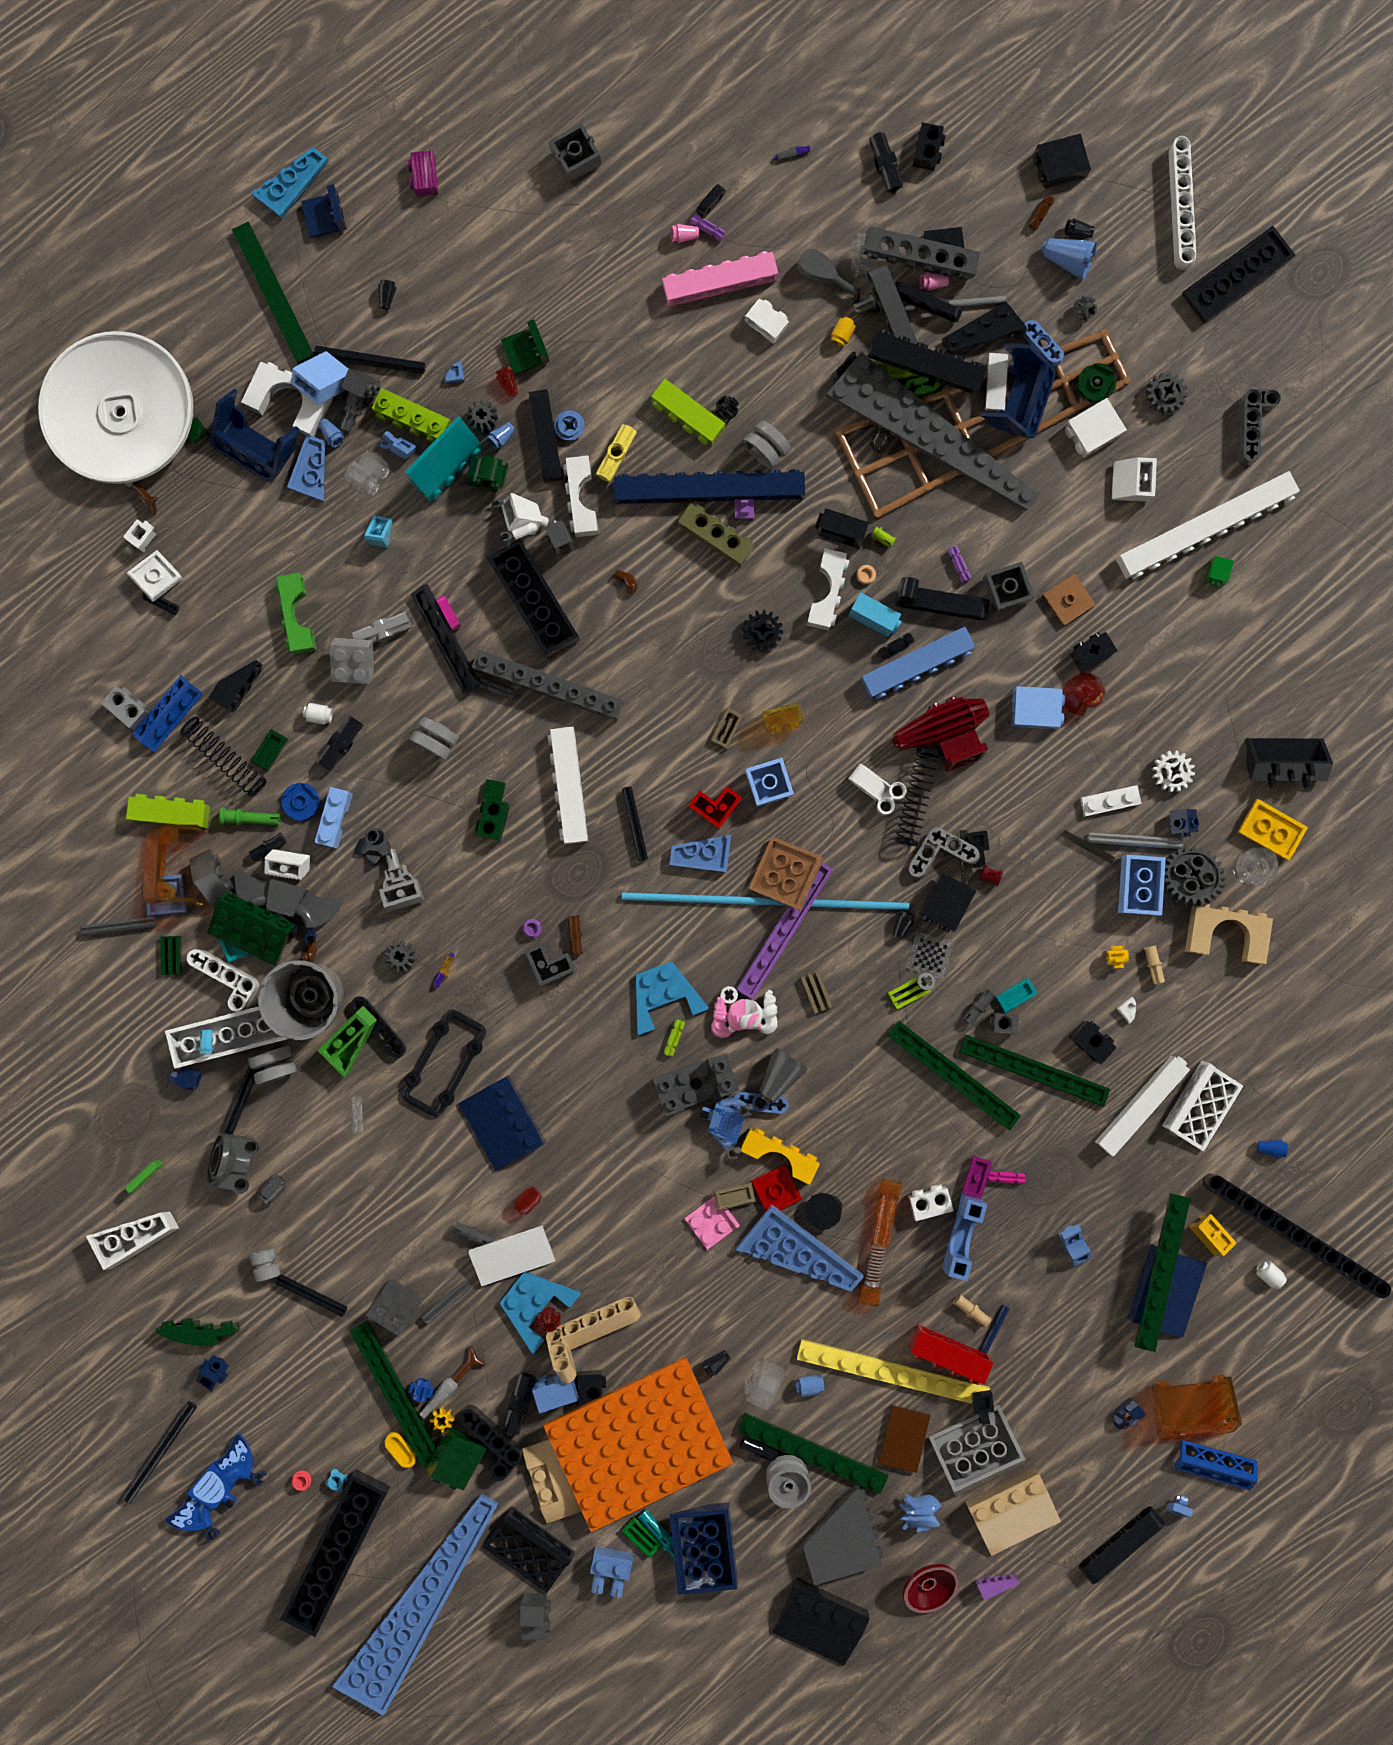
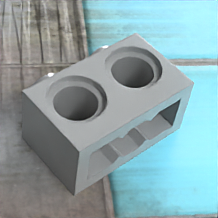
M115 686L101 704L128 728L135 730L149 714L146 710L147 706L139 699L135 701L131 697L133 693L127 688ZM122 696L123 702L117 705V698ZM137 709V715L132 718L131 711Z

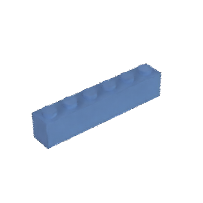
M963 627L863 675L861 681L870 699L876 698L878 700L886 696V692L891 689L897 691L903 688V683L908 681L910 683L916 682L921 679L920 675L924 673L930 675L938 670L937 667L943 664L945 667L955 662L954 659L959 656L963 659L971 655L975 645L966 627Z

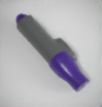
M810 146L790 147L787 151L777 153L774 159L780 161L801 156L810 152Z

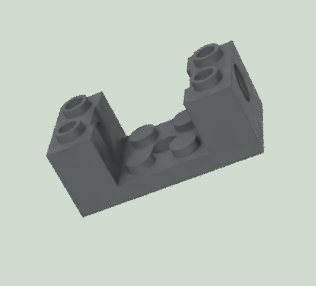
M726 1052L653 1078L665 1116L683 1111L684 1108L703 1101L739 1091ZM693 1078H699L702 1081L700 1088H692L690 1082Z

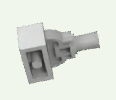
M390 849L389 855L385 856L388 871H384L383 889L379 890L383 906L387 912L425 901L419 881L407 871L406 865H402L401 869L396 849Z

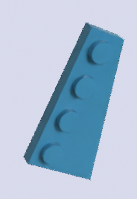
M314 147L295 159L294 163L288 168H283L279 171L280 174L272 180H267L260 189H255L251 192L254 198L281 219L329 162L328 158Z

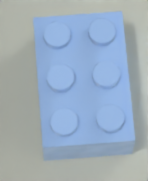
M1124 855L1121 857L1118 913L1150 916L1162 915L1166 857Z

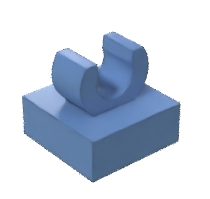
M1180 1495L1176 1496L1174 1503H1167L1166 1511L1183 1518H1189L1192 1516L1193 1509L1186 1507L1188 1497Z

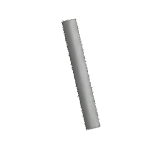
M1006 296L949 300L948 303L958 308L994 305L1006 302Z

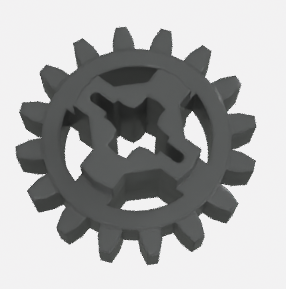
M1163 372L1160 373L1159 377L1155 375L1147 385L1149 388L1145 391L1146 394H1149L1146 401L1151 400L1149 407L1155 406V412L1160 409L1163 415L1167 410L1170 414L1174 412V409L1178 411L1181 405H1184L1186 402L1184 398L1188 396V393L1184 392L1188 388L1187 385H1182L1184 379L1178 380V374L1172 377L1171 372H1168L1166 376ZM1169 388L1168 394H1167V396L1164 398L1165 393H1166V390Z

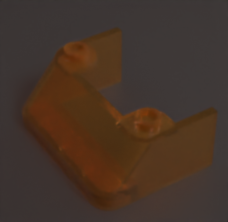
M164 825L147 833L143 881V899L146 903L154 906H202V901L196 898L176 897L175 887L171 883L165 882L167 844L174 843L178 839L179 834H205V829L199 825Z

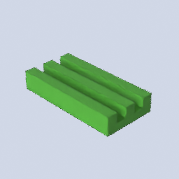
M160 1160L152 1161L125 1187L126 1191L129 1194L135 1192L164 1164Z

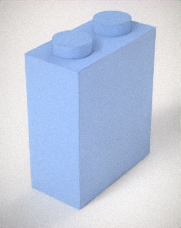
M325 351L292 368L291 384L319 405L345 391L341 386L348 368Z
M1016 686L1013 689L1011 727L1056 730L1060 728L1064 723V713H1061L1062 706L1065 704V694H1062L1063 689Z

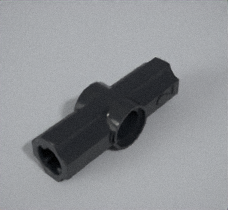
M876 133L869 139L875 156V167L878 174L882 176L887 193H893L903 187L897 169V158L894 151L890 149L885 133Z
M349 715L339 731H336L330 737L327 743L328 746L316 762L331 772L339 759L348 753L353 745L352 741L364 725Z
M520 1372L515 1391L510 1399L509 1412L503 1429L508 1434H520L524 1417L527 1415L531 1402V1392L535 1384L536 1377L526 1372Z

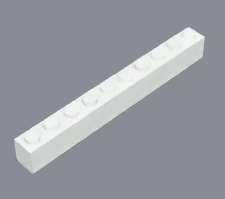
M1290 471L1121 554L1116 561L1126 579L1130 577L1136 579L1144 574V570L1149 568L1152 571L1161 566L1160 562L1166 560L1168 563L1177 558L1176 554L1182 551L1186 554L1194 549V545L1200 543L1202 546L1211 541L1210 537L1214 535L1220 537L1228 532V528L1233 526L1236 529L1245 524L1244 520L1250 518L1252 521L1262 515L1261 512L1265 510L1270 512L1278 508L1279 503L1284 501L1286 504L1294 500V495L1300 490Z

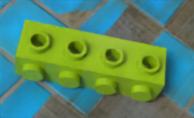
M383 388L380 389L372 406L375 417L382 421L387 419L400 429L403 427L407 428L411 434L417 437L422 435L430 443H433L451 424L449 418Z

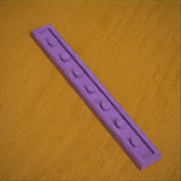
M822 862L801 911L790 906L786 908L737 987V991L751 1000L754 999L834 869Z

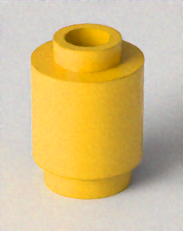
M848 317L839 318L831 334V342L839 347H844L845 344H848L856 328L853 324L854 321Z

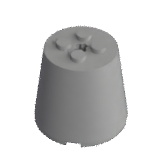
M300 960L283 963L270 971L262 982L260 996H258L261 1016L267 1026L282 1037L294 1040L313 1038L327 1029L335 1018L343 1002V984L339 976L332 969L324 965ZM312 991L315 992V995L313 997L310 996V993Z

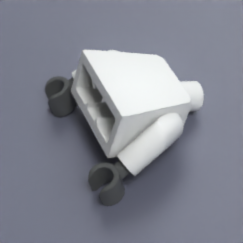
M510 493L504 502L500 500L492 501V514L499 515L503 510L508 531L512 532L511 534L508 532L500 534V542L502 541V547L504 548L511 545V539L515 538L517 540L527 535H534L539 527L546 528L548 525V518L541 516L538 505L521 496Z

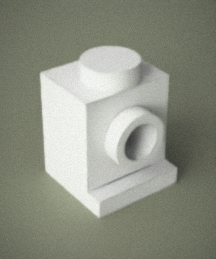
M137 519L123 537L144 553L145 548L155 537L156 533L152 531L154 527L147 521L142 523Z

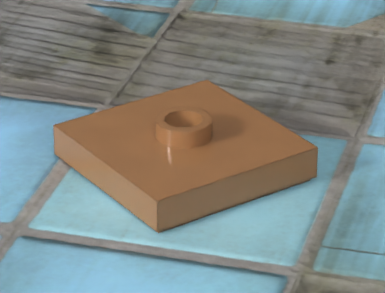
M1075 573L1042 595L1063 627L1096 605Z

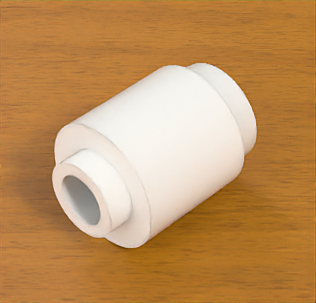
M309 703L308 706L304 707L303 717L306 718V722L323 725L331 723L332 708L314 703Z
M1262 1261L1257 1266V1276L1271 1288L1280 1289L1286 1283L1287 1278L1285 1274L1271 1261Z

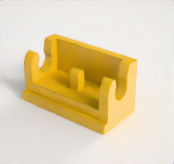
M1212 1214L1200 1216V1221L1192 1223L1189 1228L1214 1256H1225L1237 1243Z

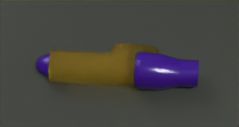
M454 953L447 955L440 971L437 973L433 986L439 988L440 984L447 979L450 973L449 968L455 959Z

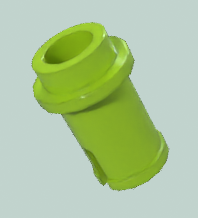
M876 526L871 534L874 541L876 539L889 549L896 539L883 531L882 527L878 528Z

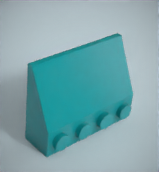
M458 416L405 473L413 487L429 502L433 499L437 500L441 496L442 490L454 482L455 476L459 472L462 473L466 470L471 455H476V458L480 455L482 446L468 426Z

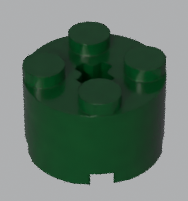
M471 455L466 478L469 481L468 485L476 488L483 486L487 487L488 491L498 492V489L504 488L509 464L506 462L503 465V460L492 456L481 455V458H476V455Z

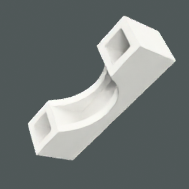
M589 456L566 458L563 471L564 476H568L569 482L565 483L566 494H570L571 502H567L568 512L573 515V520H570L571 532H575L576 537L598 535L595 511L585 508L579 500V492L582 486L592 479Z
M824 549L819 571L829 580L830 593L821 602L812 603L807 626L829 631L830 626L835 625L837 615L833 613L834 608L839 607L841 599L837 595L839 589H843L845 578H842L843 570L847 571L849 560L846 559L847 553Z

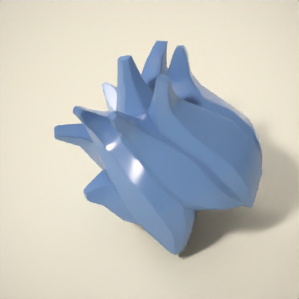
M906 1494L908 1499H903L905 1504L900 1503V1507L906 1512L901 1520L906 1521L902 1527L903 1530L916 1528V1533L928 1532L930 1527L940 1526L934 1514L938 1509H942V1506L934 1496L912 1497Z

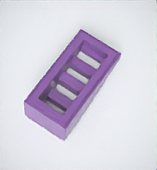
M1015 1574L975 1580L984 1600L1020 1584Z

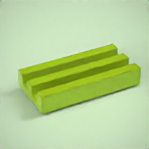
M918 977L889 991L888 995L896 1010L928 994L931 992L930 989L924 990L898 1004V1000L921 989L917 985L897 997L893 995L917 982ZM922 977L921 981L923 982L921 984L925 986L927 983Z

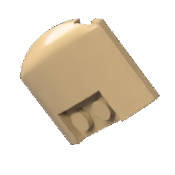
M547 1439L522 1448L527 1470H529L546 1523L548 1524L582 1512L550 1440Z

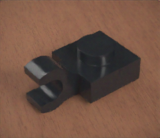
M987 831L968 833L969 844L975 846L980 853L977 866L985 865L984 851L990 850Z
M991 1390L971 1393L973 1412L975 1415L978 1414L979 1423H982V1427L990 1426L989 1412H994Z

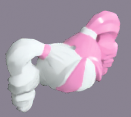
M769 989L765 993L763 1009L751 999H740L733 1003L727 1012L725 1000L717 997V1002L714 1005L715 1010L713 1011V1018L715 1019L711 1025L714 1035L719 1038H727L733 1032L745 1029H756L764 1034L774 1032L777 1028V1006L775 1005L776 997L772 995L773 992ZM762 1018L765 1020L764 1025L761 1023Z

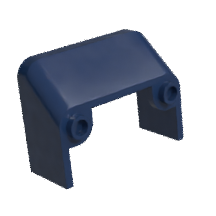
M1004 344L1003 348L1012 355L1009 370L1015 377L1005 410L998 409L995 413L982 412L981 416L996 429L1023 438H1034L1055 379V369L1031 344Z
M233 389L216 403L210 444L214 450L263 480L272 482L278 477L292 455L299 428L295 426L286 435L279 437L276 443L245 425L246 416L240 408L235 406L237 390Z

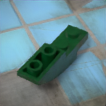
M193 1318L182 1319L180 1323H174L173 1320L165 1321L156 1328L157 1334L167 1339L190 1345H217L222 1341L221 1336L236 1334L240 1331L239 1323H233L232 1320L223 1321L221 1325L213 1326V1323H207L200 1327V1320L193 1321Z

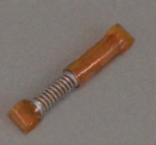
M881 1179L879 1199L870 1240L873 1250H871L872 1253H870L871 1256L869 1257L871 1260H869V1267H867L869 1268L866 1274L868 1276L865 1277V1283L861 1284L858 1303L879 1306L881 1297L879 1280L881 1279L880 1273H882L881 1270L883 1269L882 1263H884L883 1260L885 1259L883 1257L886 1252L884 1249L889 1248L897 1201L901 1193V1182Z

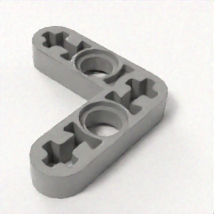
M933 828L912 860L909 872L916 879L923 878L941 849L967 864L977 863L980 853L975 846L942 828ZM940 832L941 837L946 840L945 846H942L944 842L940 839L934 841L933 835H937ZM952 841H957L960 845L956 851L949 849V844ZM964 845L966 846L964 848L965 851L969 853L974 851L975 858L971 857L968 859L967 854L962 852ZM926 848L933 850V855L930 858L923 857L922 853ZM921 858L924 862H927V865L923 863L921 865V869L923 871L917 872V874H915V870L913 868L919 867L921 861L918 859Z

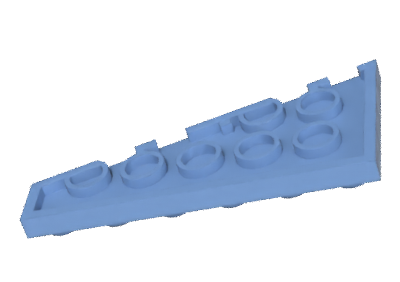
M773 1205L767 1209L736 1247V1251L752 1254L753 1257L763 1258L775 1265L798 1273L802 1272L814 1279L818 1278L827 1281L831 1285L851 1292L863 1279L861 1272Z

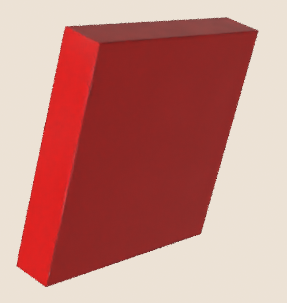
M786 1164L751 1180L765 1212L771 1205L782 1210L802 1200Z

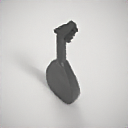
M808 249L801 255L798 262V272L802 276L813 281L834 282L852 295L850 298L852 306L859 302L861 288L857 289L839 277L834 265L826 255L816 249Z

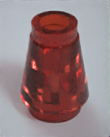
M510 366L496 372V379L508 397L518 394L514 371L511 370Z

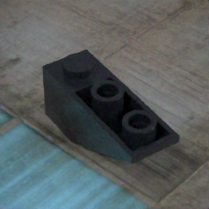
M255 660L218 681L208 698L231 712L234 709L237 710L242 702V696L251 689V682L260 675L263 664Z

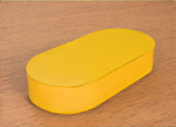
M395 1431L388 1434L385 1439V1447L401 1467H412L417 1460V1456L411 1444L400 1432Z

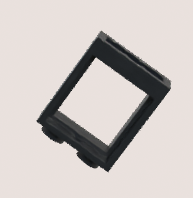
M825 508L824 513H819L815 528L818 529V536L860 550L869 522Z

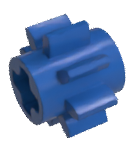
M417 1378L416 1382H412L409 1393L413 1394L412 1399L426 1402L427 1398H431L434 1387L430 1386L431 1381Z

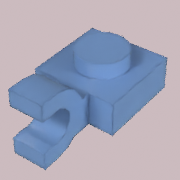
M388 431L383 434L382 437L387 441H382L380 447L384 449L390 448L391 452L405 460L415 453L417 446L402 437L397 439Z

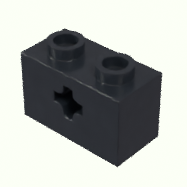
M1097 632L1089 637L1090 641L1086 644L1082 641L1073 647L1074 651L1070 653V656L1081 673L1118 651L1107 632L1103 634ZM1094 648H1095L1096 652H1094V653H1090V652H1089L1090 649H1094Z

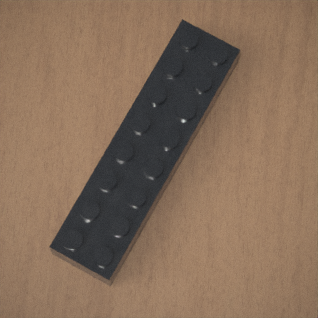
M357 1469L354 1471L280 1620L316 1637L391 1486Z

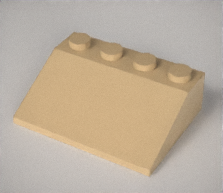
M1035 1467L965 1501L991 1556L1061 1522L1049 1493Z

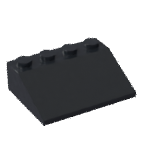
M796 1578L773 1633L844 1666L860 1641L870 1617L867 1609Z

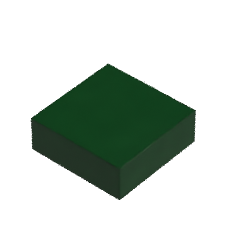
M198 417L192 420L188 438L193 444L209 435Z
M486 779L483 798L502 802L506 783Z

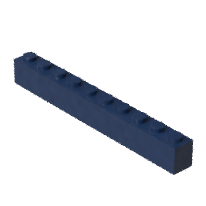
M792 469L789 472L771 470L770 473L754 470L751 473L733 471L732 474H724L722 471H716L713 474L695 472L694 475H686L684 472H678L675 475L657 473L656 476H648L646 473H640L637 476L619 474L618 477H614L615 504L735 501V499H754V501L804 499L805 472Z

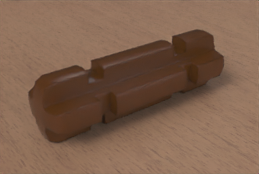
M1050 195L1044 197L1028 224L1030 229L1034 231L1038 229L1054 203V197Z

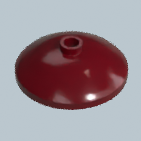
M931 1564L924 1566L914 1572L907 1580L903 1589L904 1602L910 1610L917 1613L937 1611L946 1606L955 1597L959 1589V1578L956 1572L947 1565Z

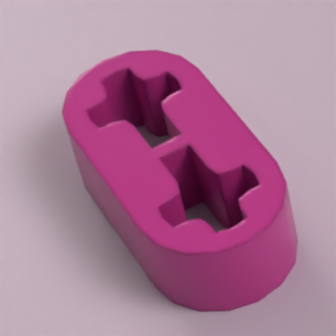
M445 595L437 598L436 601L451 629L454 631L461 627Z

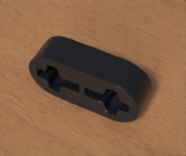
M720 184L715 185L698 205L696 212L705 218L721 201L726 193V189Z

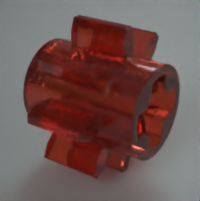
M544 1308L541 1313H538V1327L542 1326L543 1331L546 1332L556 1330L557 1326H560L561 1314L560 1312L556 1313L555 1308Z

